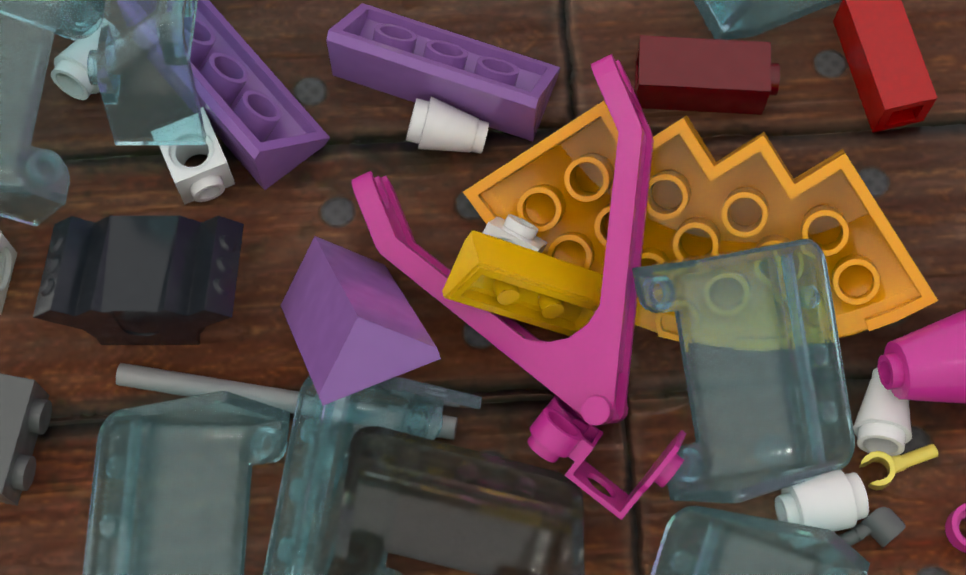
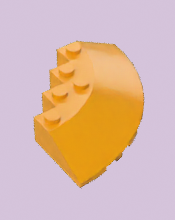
M605 100L463 191L486 225L498 216L505 220L508 214L518 216L539 229L536 236L547 242L542 254L587 268L602 275L619 133ZM687 115L653 136L654 143L635 325L658 333V337L687 344L693 342L716 347H733L734 350L765 351L788 346L809 344L814 346L833 342V339L851 336L866 330L872 331L897 322L938 301L843 149L798 177L793 178L765 132L717 162Z

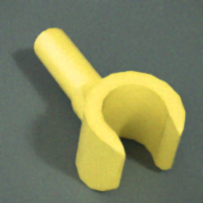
M929 444L892 457L885 452L874 451L863 458L859 468L873 462L884 465L887 470V477L882 480L873 481L868 485L870 489L883 490L889 486L896 473L938 457V450L934 444Z

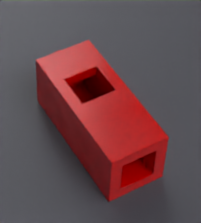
M842 0L833 23L872 133L924 121L938 97L902 0Z

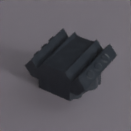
M180 215L108 216L97 222L70 216L54 224L33 318L82 329L94 336L101 345H200V334L206 326L232 318L244 224L221 216L213 217L204 222Z

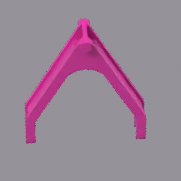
M613 54L591 64L597 84L619 132L600 305L588 324L569 338L552 342L539 340L514 319L444 298L442 290L451 270L415 242L397 195L387 176H377L374 178L372 171H369L352 179L351 182L355 197L379 253L582 416L585 422L594 426L618 423L628 415L627 394L654 143L652 131L621 62L619 60L615 61Z

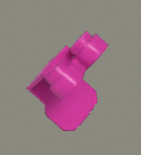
M557 395L553 397L529 428L532 435L528 438L527 442L531 449L540 457L552 463H555L559 457H569L574 462L564 476L620 520L625 517L653 482L663 488L684 462V459L676 454L686 436V433L681 430L628 495L585 461L603 435V432L594 425L585 422L578 412ZM588 478H591L599 484H601L609 492L611 497L603 494L598 489H596L588 480Z

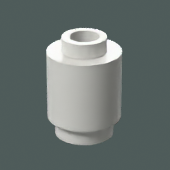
M834 470L784 482L781 488V495L775 497V511L782 529L785 531L791 530L795 538L801 540L855 527L857 520L865 519L868 516L869 502L865 486L858 474L855 472L844 474L841 470Z

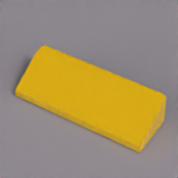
M471 231L462 245L442 293L444 298L572 336L588 324L599 307L603 275L478 231Z

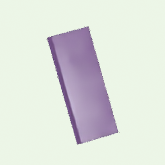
M209 0L122 1V9L137 43L195 110L204 107L216 135L264 191L326 145L330 139L328 134Z
M361 3L328 30L326 39L333 76L415 102L416 98L429 101L432 96L479 118V120L489 122L490 128L532 142L560 71L558 66Z
M314 236L281 303V308L322 406L441 359L436 345L384 264Z

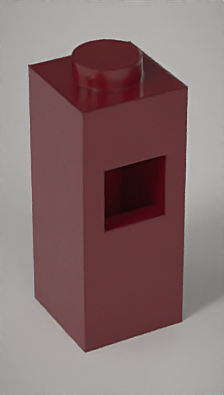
M640 35L635 58L634 92L642 109L762 115L769 96H776L778 93L780 65L779 63H771V42Z

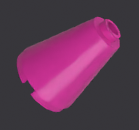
M966 309L888 342L884 355H881L878 359V374L884 388L891 390L894 396L901 400L966 404Z

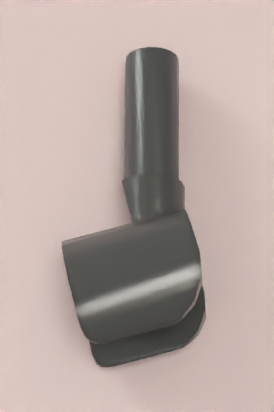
M880 507L870 513L859 524L855 525L853 529L819 545L824 557L828 558L862 541L870 534L883 548L906 528V525L892 509Z

